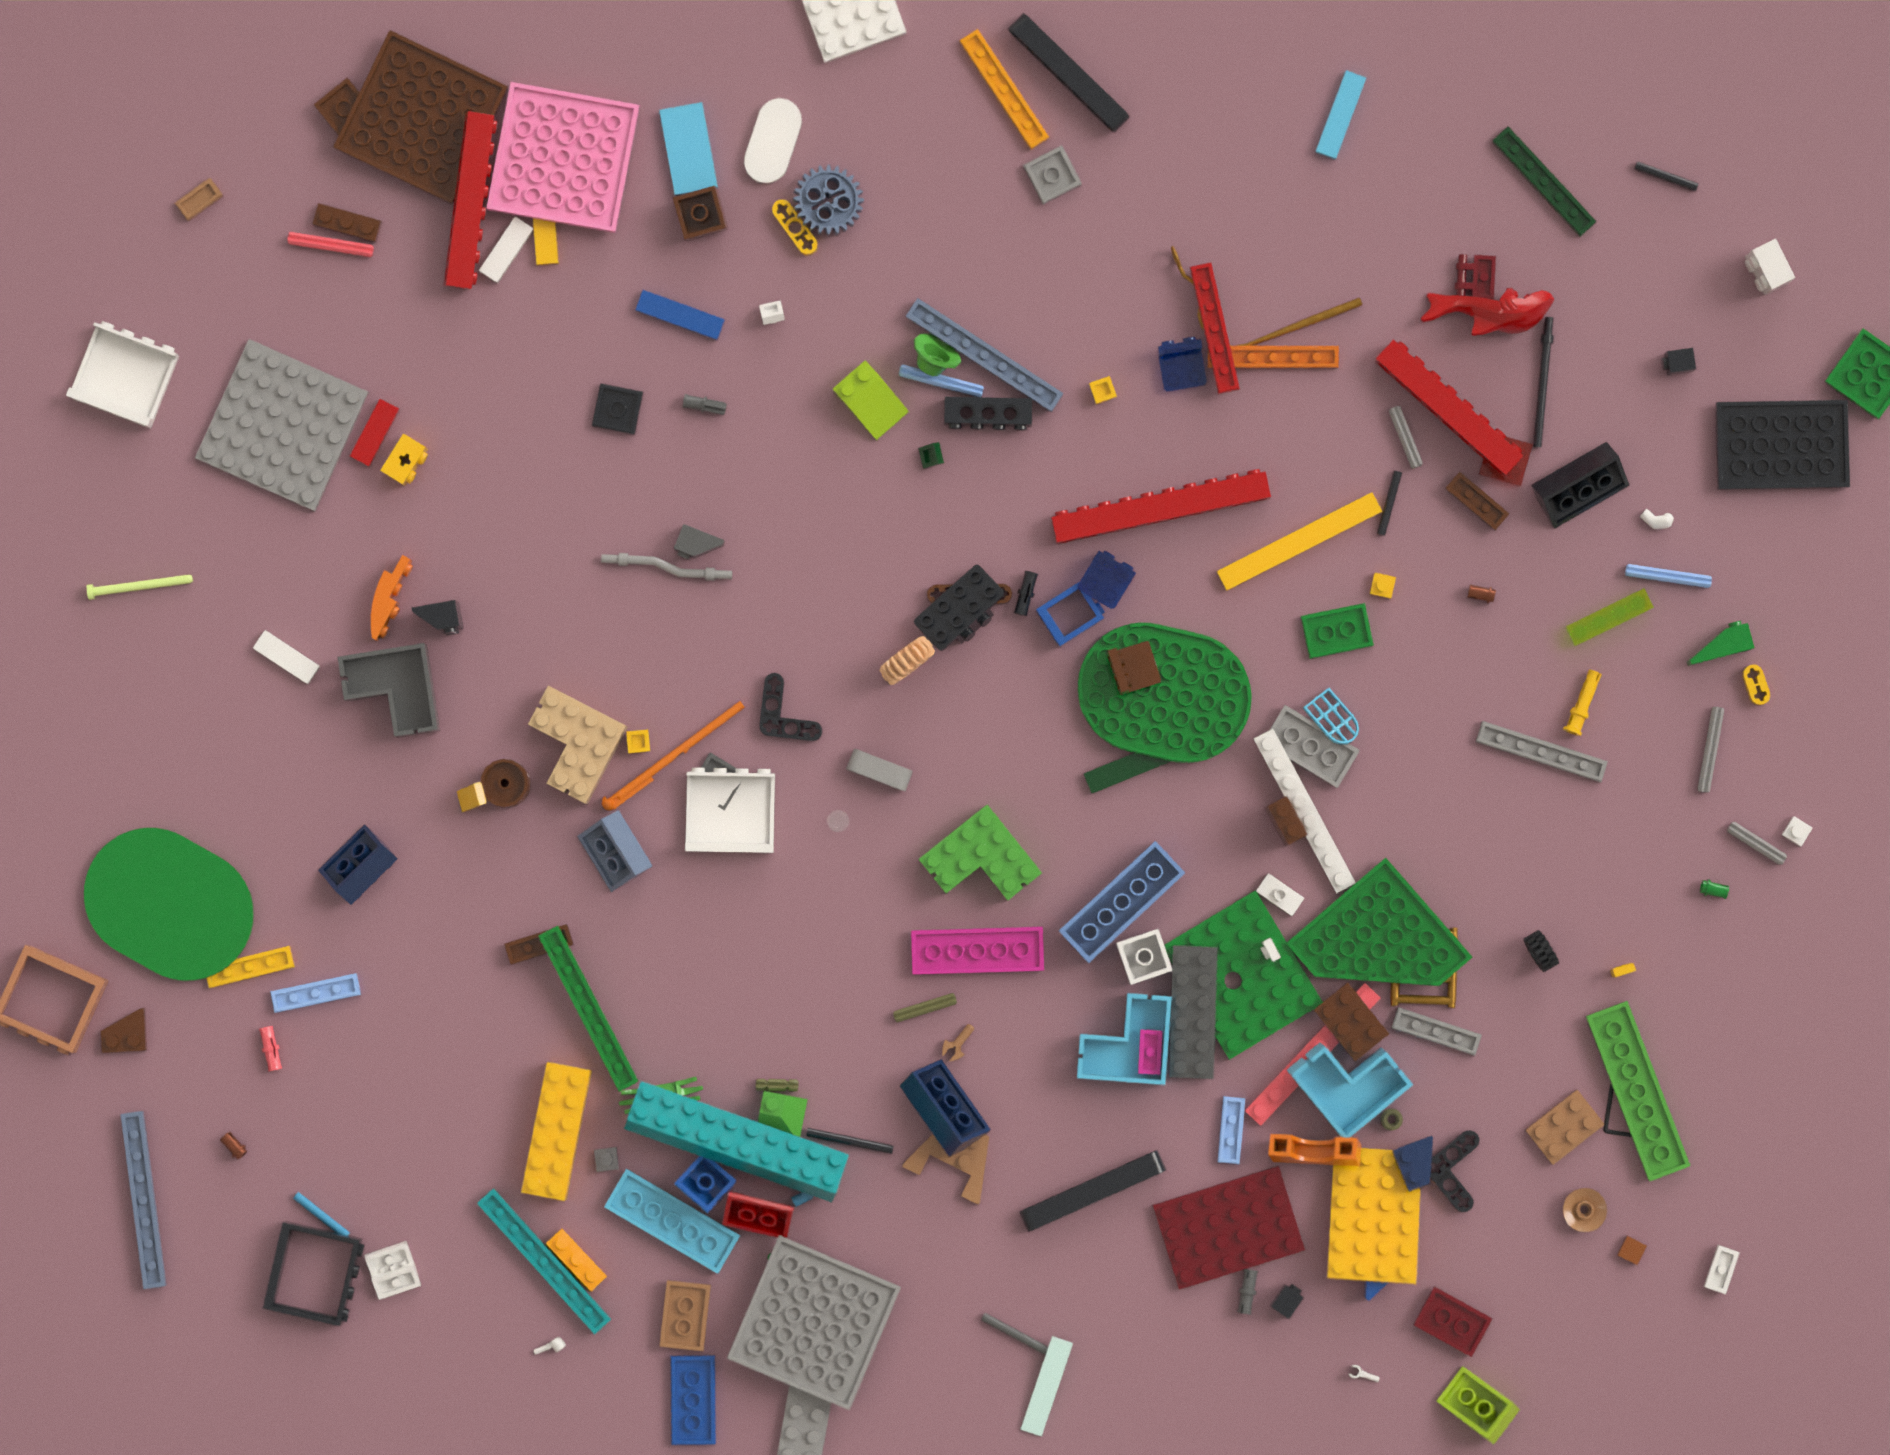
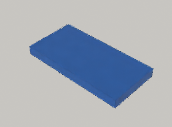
M715 1355L671 1356V1445L716 1444Z

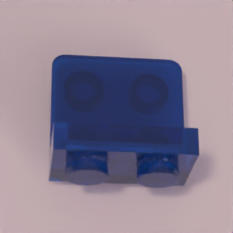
M1194 336L1183 338V342L1174 343V340L1161 342L1162 346H1158L1157 353L1163 387L1166 392L1204 386L1207 383L1201 339L1196 340Z
M1104 550L1103 553L1101 551L1097 552L1080 580L1078 589L1108 608L1114 609L1136 575V572L1133 571L1134 568L1125 562H1122V564L1114 560V555Z

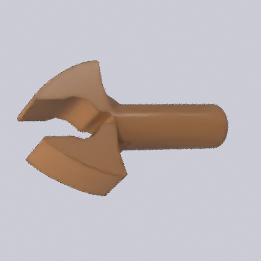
M967 1024L955 1041L948 1042L945 1040L942 1055L944 1056L949 1048L955 1046V1055L949 1061L963 1057L965 1054L961 1052V1046L974 1031V1027L971 1024Z

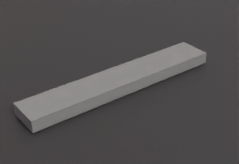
M1485 721L1481 722L1475 741L1597 782H1602L1608 761Z

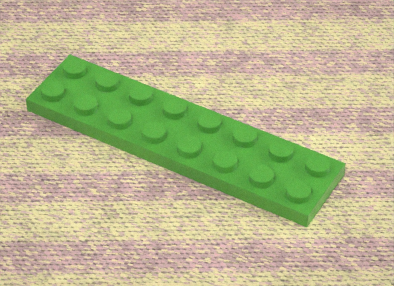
M1628 1001L1585 1016L1648 1181L1650 1182L1691 1166Z

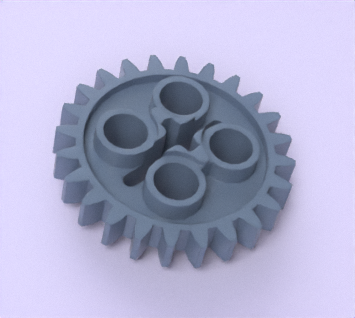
M820 165L818 166L817 173L810 169V176L804 173L802 178L805 182L799 180L797 185L800 188H795L794 193L799 195L793 198V202L799 203L794 207V210L801 211L797 218L804 217L805 220L802 225L805 226L810 223V231L815 227L818 228V235L821 234L822 230H826L827 236H829L831 230L838 235L839 228L846 232V224L853 227L854 222L852 219L858 220L860 217L856 212H862L863 210L858 205L864 202L863 198L858 197L863 193V190H856L860 183H852L854 175L846 177V169L839 173V166H836L835 170L832 171L830 165H827L826 170L823 171ZM830 181L835 182L838 188L831 190L827 187V183ZM845 191V194H841L833 198L831 204L830 202L823 203L825 197L830 199L833 196L837 195L839 192ZM816 192L819 199L811 200L808 193ZM838 201H846L849 207L846 209L840 208ZM823 203V204H822L821 206H819L817 209H815V210H812V209H811V207L817 206V205ZM822 210L827 211L830 218H821L819 212Z

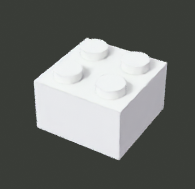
M1776 239L1753 249L1745 256L1747 259L1745 265L1749 272L1754 273L1756 287L1760 292L1763 291L1764 295L1787 285L1795 278Z
M1159 929L1116 943L1130 985L1173 971Z

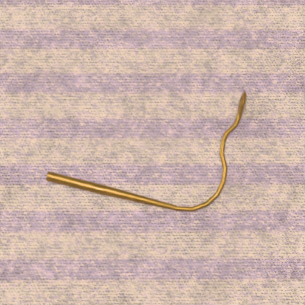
M1171 246L1173 258L1182 277L1193 284L1192 278L1186 275L1182 268L1174 246ZM1360 297L1240 345H1256L1360 307L1362 306V301ZM1198 308L1197 316H1198V320H1199L1200 327H1201L1202 330H1203V325H1202V321H1201V316H1200V312H1199V308Z

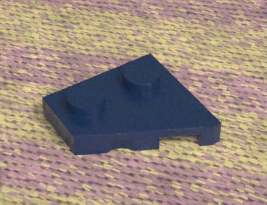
M1432 1135L1392 1150L1408 1192L1430 1184L1433 1148Z

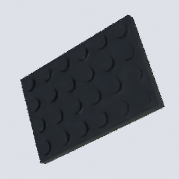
M1848 400L1715 403L1718 490L1850 487Z

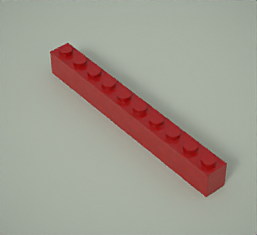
M1260 469L1247 471V475L1239 477L1238 473L1227 475L1226 480L1222 481L1212 478L1205 480V484L1196 486V483H1189L1183 485V489L1180 490L1170 487L1162 489V493L1156 495L1153 492L1140 494L1141 498L1133 500L1132 496L1119 499V503L1111 504L1110 501L1100 502L1098 507L1091 509L1089 505L1076 508L1077 512L1068 513V510L1055 512V516L1051 517L1056 544L1270 499L1271 494L1266 471L1260 472Z

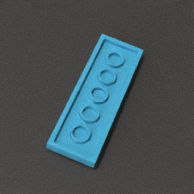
M628 1169L625 1170L604 1206L606 1209L717 1274L740 1237L738 1233Z

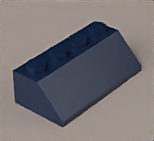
M942 1059L913 1071L900 1085L902 1091L949 1157L965 1150L991 1131Z

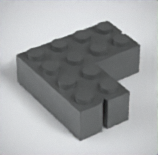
M414 644L337 657L340 676L343 678L348 677V681H341L345 701L388 695L394 737L417 735L416 730L420 734L440 731L427 644Z

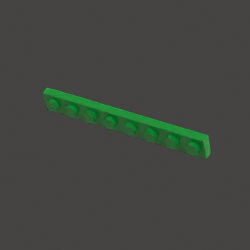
M557 925L538 935L618 1091L620 1092L639 1082L560 927Z

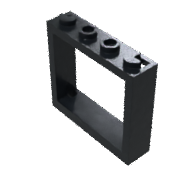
M290 1221L282 1222L263 1309L336 1326L343 1325V1321L347 1322L350 1309H347L348 1300L353 1299L355 1287H352L353 1278L357 1279L359 1274L358 1257H362L365 1244H361L363 1238ZM292 1230L353 1244L337 1316L276 1302Z

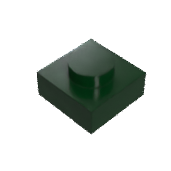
M939 442L918 448L923 469L932 468L944 463Z

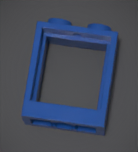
M1081 581L1036 609V612L1059 648L1104 619L1102 614L1105 611L1099 602L1094 603L1091 595H1093V592L1087 583L1083 585ZM1079 590L1096 617L1064 637L1047 609Z

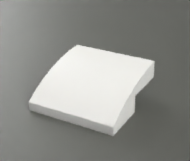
M407 1241L365 1254V1260L379 1300L421 1286Z

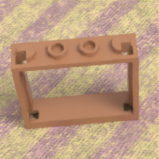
M25 945L0 999V1025L5 1028L13 1026L17 1028V1033L29 1037L31 1034L37 1037V1042L49 1046L51 1043L57 1046V1051L63 1054L76 1053L109 980L33 946ZM29 956L95 986L70 1043L3 1014Z

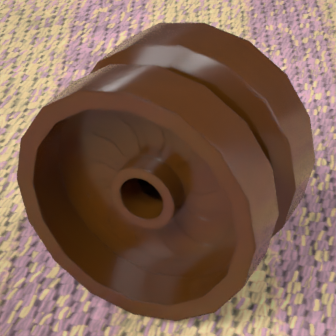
M500 759L489 764L483 771L480 781L485 798L492 804L504 808L515 807L522 803L528 796L531 786L529 773L519 763L509 759ZM507 779L509 781V785L507 787H504L503 785H501V781H506Z

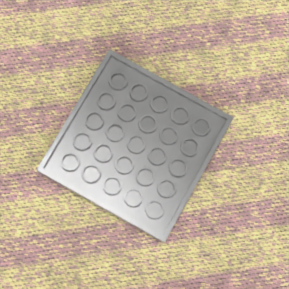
M249 339L195 458L316 511L369 392Z
M779 1235L727 1359L850 1410L901 1287Z

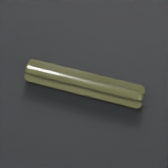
M951 993L893 1012V1016L896 1022H901L955 1005L957 1000L955 994Z

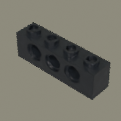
M945 397L944 425H949V429H962V426H970V429L982 430L984 426H992V430H1005L1006 426L1014 427V430L1025 431L1027 427L1032 426V398ZM969 408L973 413L972 417L969 419L962 418L960 415L961 410ZM992 409L995 414L992 419L983 418V410ZM1007 409H1012L1016 412V417L1013 420H1008L1004 417V412Z

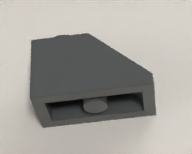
M683 524L674 549L678 551V556L689 560L690 556L697 558L723 547L725 541Z

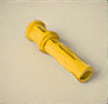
M1591 669L1588 670L1577 703L1569 711L1571 715L1567 725L1563 727L1564 731L1576 736L1582 735L1581 729L1585 719L1589 717L1587 711L1602 676L1601 673Z

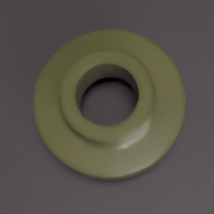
M1390 1108L1382 1113L1381 1124L1385 1129L1393 1131L1402 1125L1403 1117L1398 1110ZM1390 1115L1395 1117V1122L1392 1124L1387 1120Z

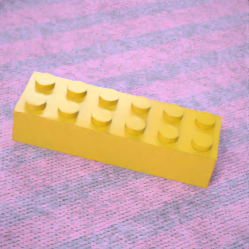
M547 1062L521 1193L562 1201L567 1200L592 1070Z

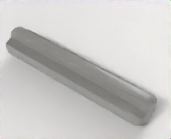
M1395 406L1389 410V414L1411 468H1417L1423 462L1400 406Z
M1732 822L1729 825L1728 833L1772 861L1782 865L1786 860L1787 855L1741 825L1736 822Z

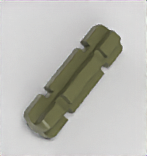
M756 1079V1090L765 1091V1089H768V1091H798L799 1088L797 1079H789V1081H786V1079Z

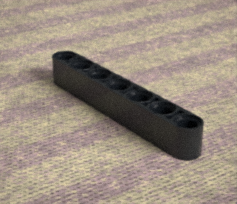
M1023 13L1008 28L1009 32L1113 133L1130 118L1129 114L1026 14Z
M1158 1150L1025 1208L1019 1211L1027 1231L1030 1232L1166 1171V1168Z

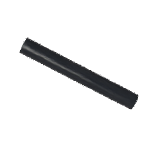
M1638 161L1634 170L1695 192L1699 183Z
M1393 472L1377 531L1379 535H1386L1402 472Z

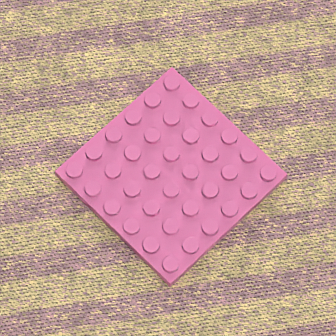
M511 82L486 209L616 233L640 106Z

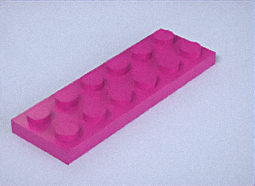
M1043 927L911 931L912 974L1044 971Z

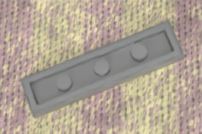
M1399 1007L1391 1026L1392 1029L1474 1056L1482 1036L1481 1034Z

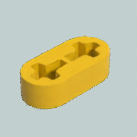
M1755 664L1745 667L1742 672V678L1749 699L1755 705L1767 703L1770 699V691L1763 670ZM1751 668L1753 671L1758 672V675L1755 676L1757 684H1754L1752 678L1747 677ZM1755 686H1758L1760 692L1765 693V696L1762 697L1763 701H1760L1759 698L1755 699L1754 695L1757 694Z

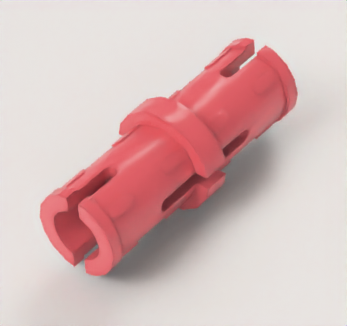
M273 1026L260 1028L259 1031L264 1047L262 1048V1053L265 1052L268 1072L282 1069L278 1053L280 1048L276 1044Z

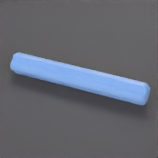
M901 365L899 370L900 377L975 397H981L984 387L982 385L941 374L930 376L918 368Z
M1627 564L1625 568V575L1630 577L1709 588L1712 583V577L1707 575Z

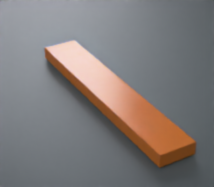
M1338 345L1230 346L1235 368H1339ZM1207 347V368H1212Z

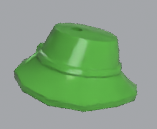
M920 334L914 339V349L918 353L917 366L924 373L930 376H938L947 368H956L961 364L960 355L937 337L931 334Z

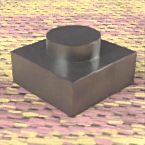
M617 1147L594 1150L597 1172L619 1169Z

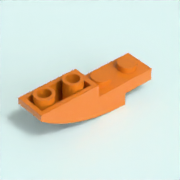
M404 555L401 556L392 574L385 570L383 571L374 594L371 609L372 638L376 641H379L380 638H385L389 631L387 625L390 619L394 620L400 610L398 608L399 603L392 598L399 594L403 586L400 584L403 577H408L413 568V565H411L412 560Z

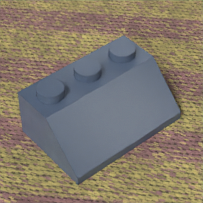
M619 810L602 818L577 836L611 892L652 867L651 862Z

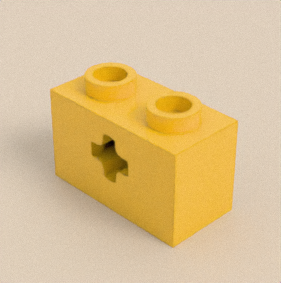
M403 433L380 471L406 486L407 482L410 484L417 474L415 472L419 464L422 465L427 459L428 454L426 452L428 449ZM409 456L411 463L403 466L401 459Z

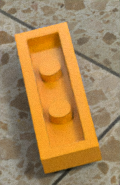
M563 1229L557 1232L545 1244L589 1292L595 1289L607 1277Z

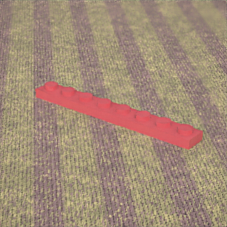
M1366 983L1356 991L1369 1009L1381 998ZM1326 1025L1319 1030L1244 1110L1260 1126L1299 1086L1286 1070L1300 1058L1306 1060L1305 1054L1319 1042L1329 1052L1339 1043Z

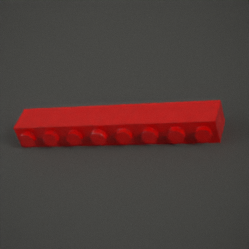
M471 111L465 113L443 286L472 289V285H476L477 272H474L475 263L478 264L480 259V251H477L478 242L482 241L483 229H480V221H484L486 208L482 207L483 198L487 199L489 188L485 183L486 177H490L491 164H488L489 155H493L494 142H491L492 134L496 133L497 121H494V115Z
M1393 339L1376 357L1375 363L1503 478H1506L1523 459L1522 449L1515 443L1510 444L1506 441V435L1500 429L1496 428L1494 430L1489 425L1490 421L1483 414L1477 415L1472 410L1474 407L1466 399L1462 401L1456 396L1457 391L1449 384L1445 386L1440 381L1441 377L1435 371L1431 370L1429 372L1424 367L1425 363L1418 356L1415 355L1413 357L1407 352L1409 349L1401 341L1397 343Z

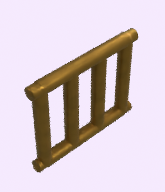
M1450 928L1451 933L1458 939V928ZM1457 972L1444 982L1448 983L1447 996L1399 995L1400 983H1391V1006L1405 1003L1448 1005L1450 1008H1455Z

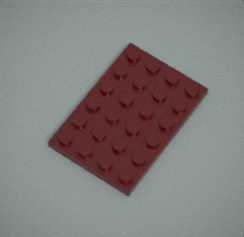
M1279 1166L1153 1205L1179 1290L1305 1251Z

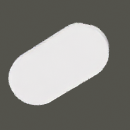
M778 98L770 100L759 112L744 159L748 174L759 183L769 184L779 180L788 168L801 128L802 119L797 106L787 99Z

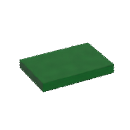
M1365 603L1300 616L1309 659L1374 646Z

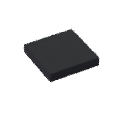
M600 383L592 427L635 435L644 392Z

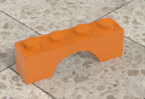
M1270 1134L1268 1155L1272 1162L1360 1166L1361 1143L1358 1138L1335 1137L1332 1140L1314 1141L1301 1139L1293 1135Z

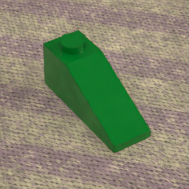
M1741 620L1729 623V628L1721 631L1687 661V665L1690 666L1754 649L1748 623L1742 624Z

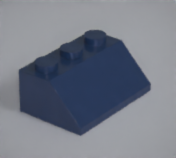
M364 824L318 871L331 887L352 905L398 858Z

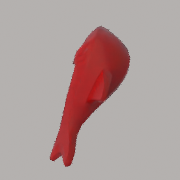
M1513 287L1506 288L1499 301L1474 296L1428 293L1426 297L1430 302V309L1420 320L1422 322H1429L1448 313L1461 312L1474 318V326L1471 333L1473 336L1484 335L1494 331L1520 334L1533 328L1542 320L1550 309L1554 297L1548 291L1541 290L1532 294H1526L1523 298H1518V293L1513 290Z

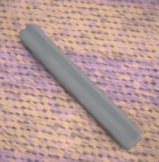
M1713 707L1710 716L1698 783V791L1704 793L1710 792L1724 715V709L1721 707Z

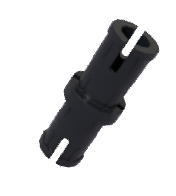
M1025 571L1021 589H1018L1017 592L1019 596L1014 611L1015 614L1027 616L1031 598H1034L1035 595L1033 590L1038 576L1037 573Z

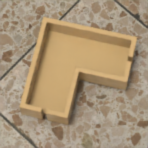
M548 686L539 702L543 705L542 708H536L528 723L531 727L566 744L547 784L564 793L570 790L568 795L588 805L628 727Z

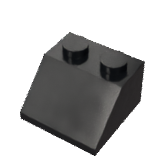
M456 600L412 607L413 613L446 634V636L459 634V630L464 629L460 604Z

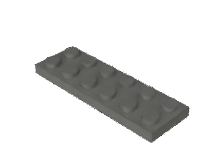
M1173 945L1169 1077L1214 1079L1218 947Z

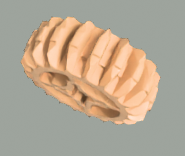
M924 636L919 637L886 661L879 671L885 681L890 685H894L931 658L935 650L929 640Z

